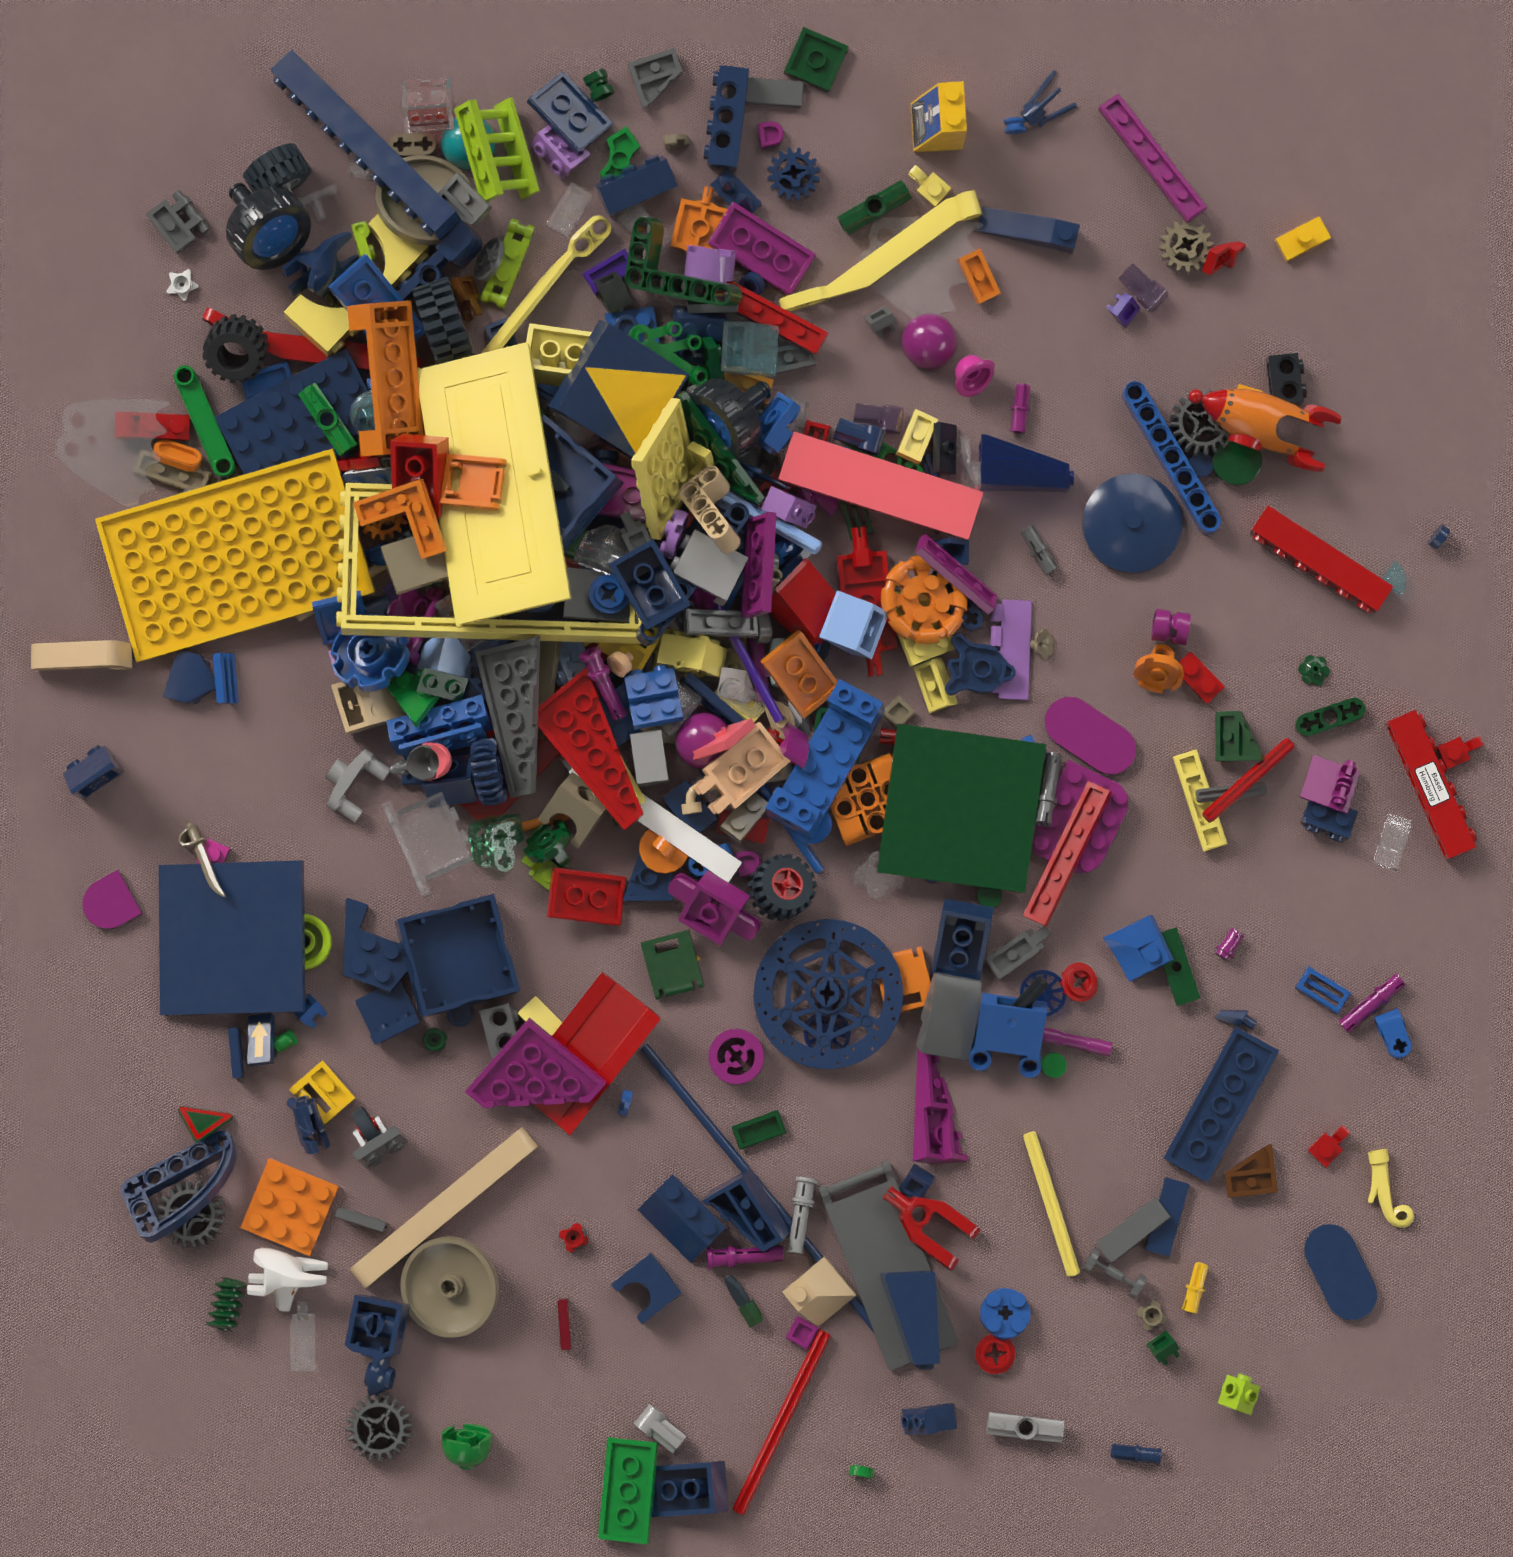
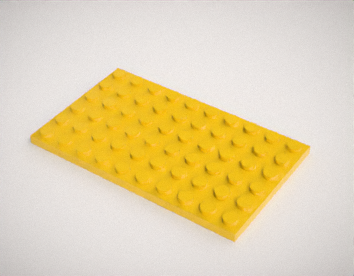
M333 448L95 519L136 662L313 611L312 602L337 596V588L343 586V578H338V563H343L344 555L339 554V539H344V530H339L340 515H345V506H340L341 491H346ZM358 533L357 591H361V595L366 596L376 592Z

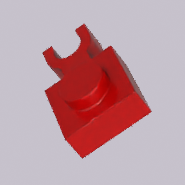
M359 451V454H356V456L339 458L337 464L340 471L354 468L355 470L379 467L382 455L361 456V451Z

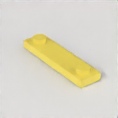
M1197 749L1172 757L1203 852L1227 845L1219 817L1209 823L1202 816V813L1214 801L1204 803L1196 801V790L1209 788Z

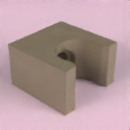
M572 772L559 786L538 820L543 824H547L557 813L569 816L577 828V833L571 840V844L579 849L591 835L607 809L583 780Z

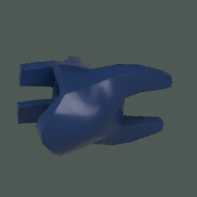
M348 231L342 232L326 239L315 250H300L293 259L282 267L285 277H289L299 270L301 271L302 276L288 287L293 297L305 289L320 297L327 295L330 291L328 286L359 259V256L355 254L339 263L336 255L340 248L352 238V234Z

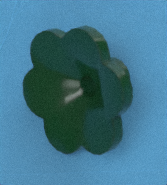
M1308 655L1305 657L1304 663L1298 667L1299 673L1302 674V681L1306 684L1321 685L1324 682V678L1330 673V669L1326 666L1325 658L1321 656L1314 657L1313 655Z

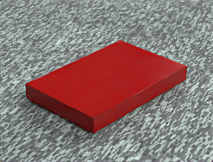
M554 867L551 873L546 917L621 926L626 877Z

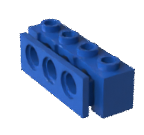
M482 694L431 708L417 728L412 725L407 715L386 721L390 742L396 754L403 755L405 760H407L414 748L423 743H439L450 752L471 746L474 741H479V739L487 738L485 732L493 730L489 708ZM445 728L442 731H436L437 729Z

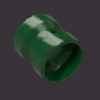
M605 69L594 71L583 78L585 86L589 87L591 91L590 97L592 102L604 100L615 93L613 86L607 81L608 74Z

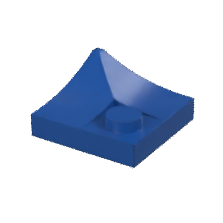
M1148 915L1131 925L1103 937L1129 982L1174 960L1153 915Z

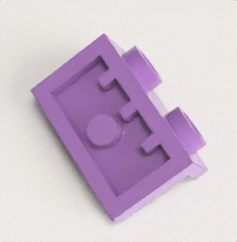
M549 125L538 132L531 143L535 153L542 157L553 173L562 180H565L572 170L585 162L591 155L586 149L577 155Z

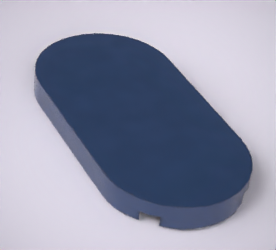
M1324 1224L1314 1228L1305 1241L1304 1255L1328 1306L1334 1314L1343 1319L1358 1320L1367 1316L1376 1304L1377 1289L1351 1235L1344 1228L1333 1224Z

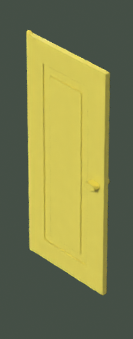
M525 342L422 369L418 367L419 398L425 435L449 437V454L494 457L507 460L506 466H498V468L505 470L501 500L492 501L500 504L499 510L444 505L442 508L439 523L447 548L444 554L456 627L461 628L464 624L571 599L529 343ZM454 469L451 490L458 493L462 470Z

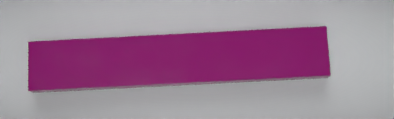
M1119 93L1099 106L1098 111L1187 224L1207 210L1208 207Z

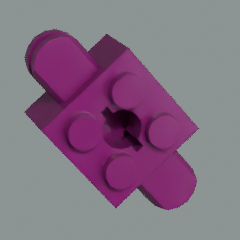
M708 870L699 882L683 873H679L669 884V894L686 903L678 921L720 946L730 931L749 941L756 936L761 928L760 919L743 910L750 895Z

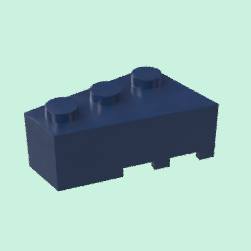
M750 1168L713 1189L702 1200L707 1206L710 1205L719 1212L721 1218L725 1221L728 1220L739 1229L738 1232L762 1252L783 1241L791 1231Z

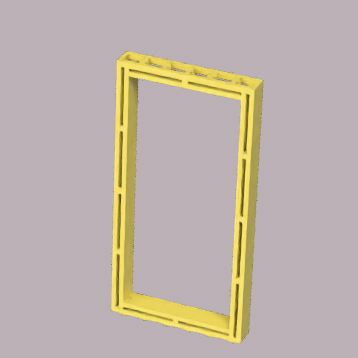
M346 483V491H341L340 506H345V515H340L339 530H344V539H339V554L344 555L343 563H338V578H343V586L337 588V602L342 603V612H337L336 627H341V635L525 640L540 636V641L641 644L637 640L636 631L642 622L639 619L638 624H635V611L631 604L629 624L485 619L464 624L461 628H457L455 618L356 615L359 520L353 502L392 489V484Z

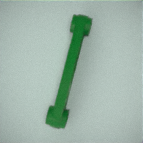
M180 366L174 372V381L212 469L218 477L223 479L230 478L235 473L236 465L197 374L190 366ZM185 371L190 372L192 376L188 382L182 383L179 381L181 373ZM224 461L229 462L231 465L229 471L220 473L218 471L219 464Z

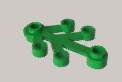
M671 321L665 326L653 329L642 324L632 327L629 332L630 337L689 374L687 380L690 384L700 386L708 381L709 374L704 367L692 366L673 353L684 349H699L702 344L699 336L691 334L685 339L660 344L654 339L666 335L678 337L682 333L681 324ZM673 325H676L677 327L675 333L671 332V327ZM641 333L645 336L642 342L638 339ZM692 338H695L696 344L692 347L690 341ZM699 372L703 374V377L700 381L697 380V374Z

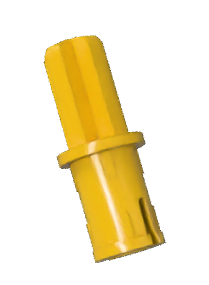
M1195 1263L1190 1283L1186 1284L1187 1292L1182 1310L1198 1313L1202 1293L1206 1290L1203 1286L1208 1271L1207 1264Z

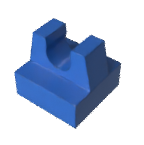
M310 993L306 996V1012H293L301 1022L313 1029L316 1023L312 1018L316 1014H320L323 1018L327 1015L322 1005Z

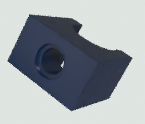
M652 1253L648 1254L611 1284L616 1291L622 1290L625 1285L631 1282L641 1283L648 1288L651 1298L650 1303L637 1316L641 1324L682 1293Z

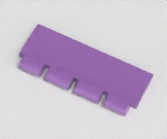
M1002 599L1001 604H996L991 613V622H1001V626H991L990 645L1000 647L999 652L1009 664L1014 666L1016 671L1012 680L1004 682L997 689L989 692L990 694H998V699L1028 700L1032 601Z

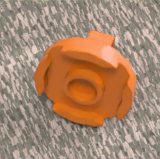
M1157 644L1149 655L1143 656L1136 661L1133 676L1139 680L1138 685L1151 692L1163 693L1164 689L1172 688L1171 691H1175L1181 686L1184 670L1182 665L1174 659V652L1168 645Z
M648 829L640 840L639 851L641 859L649 869L656 873L675 872L684 865L688 858L687 854L651 829Z

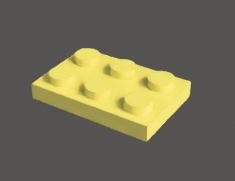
M920 594L918 602L921 606L927 607L929 605V598L925 594ZM899 606L896 607L895 610L898 616H902L903 614ZM912 622V629L918 630L919 624ZM937 622L932 624L935 630L940 629ZM898 635L910 666L955 649L951 644L952 636L948 639L944 637L940 639L939 643L918 644L914 643V640L910 638L904 639Z

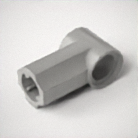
M649 1404L634 1424L646 1435L655 1438L662 1446L673 1453L686 1438V1435L667 1421V1417L657 1408Z

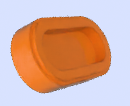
M167 439L159 440L154 445L153 456L158 462L188 472L196 471L201 466L202 455L197 449Z

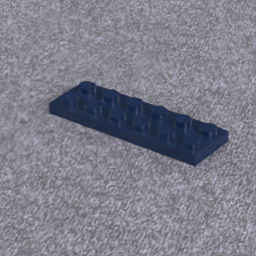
M1235 1026L1163 1159L1208 1183L1279 1050Z

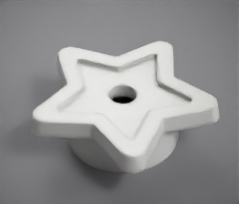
M187 269L179 274L169 273L171 285L167 289V293L178 294L183 301H186L189 291L198 288V284L191 280L190 270Z

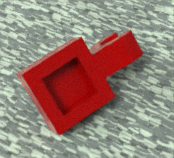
M1480 736L1465 743L1462 742L1461 737L1437 746V750L1447 770L1470 760L1467 752L1484 744Z
M1341 1125L1331 1136L1324 1132L1307 1151L1326 1168L1343 1151L1338 1144L1347 1137L1350 1131L1344 1125Z

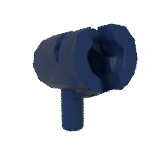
M308 1095L300 1096L296 1099H288L286 1105L293 1111L299 1140L307 1154L319 1153V1145H323L325 1149L329 1148V1139L324 1130L325 1126L315 1099L309 1098Z

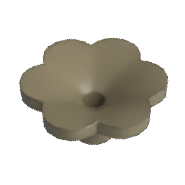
M1044 628L1040 630V633H1036L1035 640L1030 642L1031 649L1035 650L1042 660H1047L1048 656L1053 655V635L1049 634L1048 629Z

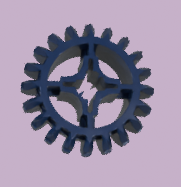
M493 738L474 741L471 745L470 760L476 793H478V798L483 805H499V803L506 801L508 788L497 741Z

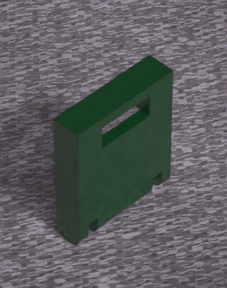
M690 929L640 943L656 1000L662 999L660 989H663L666 998L695 990L693 980H697L699 989L705 988ZM678 938L680 948L658 953L657 943Z

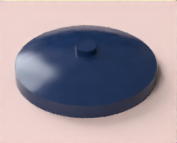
M1141 474L1119 475L1101 484L1090 496L1082 518L1083 536L1094 557L1108 568L1122 573L1146 572L1162 564L1176 548L1182 531L1181 511L1173 494L1159 481Z

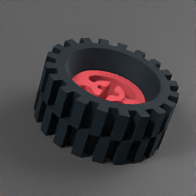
M448 277L412 288L437 365L474 356Z

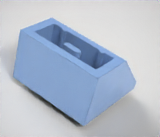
M837 591L819 637L852 655L872 659L888 616L882 608L872 603Z

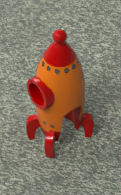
M1245 388L1218 390L1203 395L1199 389H1194L1189 393L1190 402L1193 404L1202 403L1210 417L1229 433V441L1261 451L1263 448L1287 454L1289 464L1313 472H1322L1325 469L1324 463L1312 458L1316 452L1279 439L1276 434V426L1279 419L1286 415L1320 427H1325L1324 421L1339 425L1342 417L1335 411L1313 404L1307 405L1302 409L1273 395Z

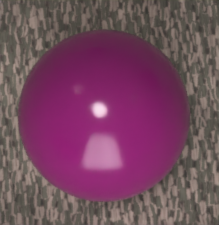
M931 313L919 315L913 318L903 331V352L907 359L917 367L923 369L939 368L945 365L956 351L957 335L955 329L947 319L940 315Z
M698 713L686 718L679 726L675 738L676 749L681 759L694 768L704 769L723 752L693 760L694 753L692 751L715 740L716 738L713 734L721 731L722 727H725L727 730L728 727L725 722L709 713Z

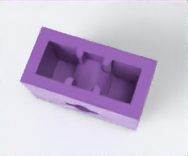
M771 486L761 509L766 512L777 513V517L807 528L815 516L817 506L794 494Z

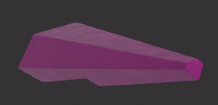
M917 1047L913 1161L926 1164L968 1161L967 1153H962L959 1140L962 1138L961 1133L956 1131L952 1116L955 1113L945 1079L939 1076L936 1065L939 1062L938 1056L921 1053Z

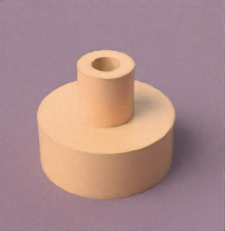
M615 651L607 658L608 666L614 674L624 677L632 670L630 661L633 660V655L628 651L625 653Z

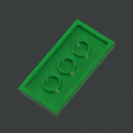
M615 1437L607 1438L598 1539L649 1544L659 1442Z

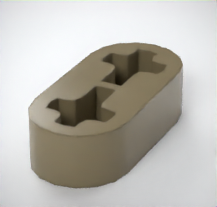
M429 133L396 134L391 138L389 144L402 158L414 155L432 156L437 150L436 140ZM428 139L432 146L428 147V151H423L421 146L415 147V144H423V140ZM399 140H403L404 144H412V147H404L403 151L399 152L398 148L394 147V145H397Z

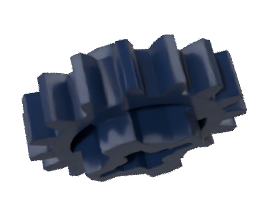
M788 147L787 154L785 155L782 151H779V159L772 157L771 162L774 166H768L767 171L773 174L767 177L768 182H774L770 187L771 191L778 189L777 197L780 198L785 194L788 202L792 196L795 197L797 202H800V195L809 198L808 190L815 192L816 186L813 183L820 182V178L815 176V174L820 173V168L814 167L817 163L816 158L809 160L810 152L807 151L802 155L801 148L799 147L796 153H792L790 147ZM796 159L804 162L806 166L797 163ZM787 161V165L784 168V170H779V172H777L780 165ZM791 170H795L797 179H792L790 175ZM810 177L808 183L801 188L800 184L802 181ZM786 183L791 187V190L783 187L781 184Z

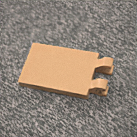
M757 722L755 728L739 742L708 764L702 770L706 777L692 787L698 795H703L713 785L722 796L708 806L713 814H719L728 805L732 809H736L791 761L783 756L779 745L761 722Z

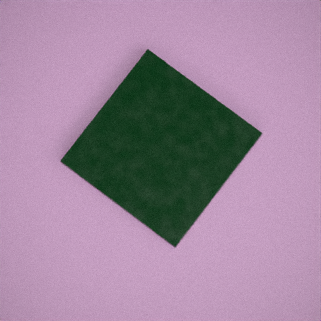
M897 723L876 872L1025 893L1046 744Z

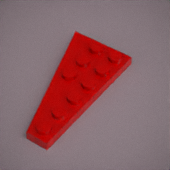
M586 667L538 706V728L625 831L644 814Z

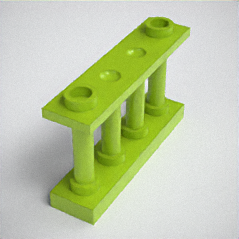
M509 97L496 104L494 109L479 110L477 100H468L454 108L477 191L487 202L503 195V190L518 189L520 199H526L540 191L513 97ZM497 119L501 133L486 134L483 120ZM504 142L508 156L493 157L489 143ZM511 166L515 180L500 181L496 167Z

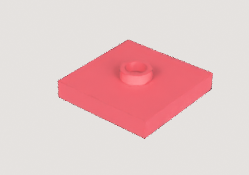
M752 718L728 725L727 730L725 727H722L721 731L713 734L716 738L715 740L692 751L694 753L693 760L732 748L755 728L756 725Z

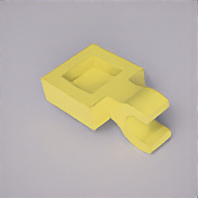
M916 165L908 174L920 185L916 192L934 208L951 190V187L934 172L927 177Z

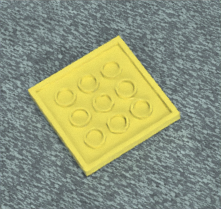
M671 398L667 406L663 408L657 422L653 424L647 438L643 440L642 446L632 458V468L635 470L637 478L636 485L641 495V506L645 511L646 527L649 528L651 539L661 540L664 535L667 522L671 520L674 509L679 510L683 501L679 496V490L686 482L693 478L689 472L695 467L687 451L690 439L681 400Z

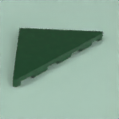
M685 391L681 392L678 395V399L681 400L690 444L694 441L711 450L714 466L720 470L729 482L730 491L758 505L763 503L765 497L688 393Z

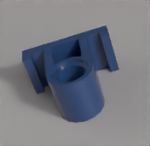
M955 1403L902 1409L901 1424L905 1434H934L957 1429Z

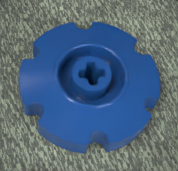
M340 631L331 648L330 654L336 660L332 664V668L341 682L351 689L358 685L362 692L381 690L390 685L389 680L391 677H400L404 672L410 658V651L405 646L409 642L408 637L341 635Z

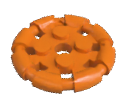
M919 555L910 557L906 562L901 561L891 569L885 578L887 581L885 588H882L881 605L884 613L886 612L889 625L898 635L904 639L910 638L914 640V643L935 644L939 643L940 639L944 637L948 639L959 629L964 621L962 619L963 613L967 611L968 597L938 571L936 576L928 575L930 569H935ZM913 570L915 577L910 579L908 571ZM948 583L951 584L954 591L948 594L944 586ZM896 586L902 588L900 594L894 591ZM920 594L928 596L929 605L927 607L919 604L918 596ZM898 606L903 614L900 617L895 610ZM949 607L954 608L953 615L946 613ZM912 622L919 624L918 630L912 629ZM937 622L940 629L935 630L932 624Z

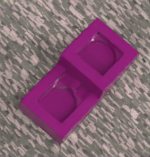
M787 722L782 728L785 739L779 747L783 756L803 768L806 765L809 752L808 735Z

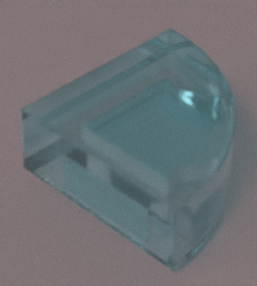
M1394 560L1382 579L1394 586L1392 588L1393 591L1402 595L1406 586V576L1401 565Z

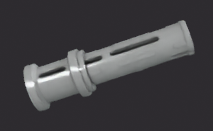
M796 1177L795 1181L798 1182L796 1195L792 1198L795 1209L787 1252L803 1255L802 1251L809 1209L814 1206L812 1198L814 1186L817 1185L818 1180Z

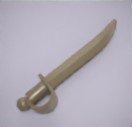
M188 822L186 829L179 835L180 844L189 851L196 852L209 886L218 895L226 897L204 847V844L207 843L206 838H200L196 825L193 822ZM188 836L190 837V840H191L190 843H187V838H188Z

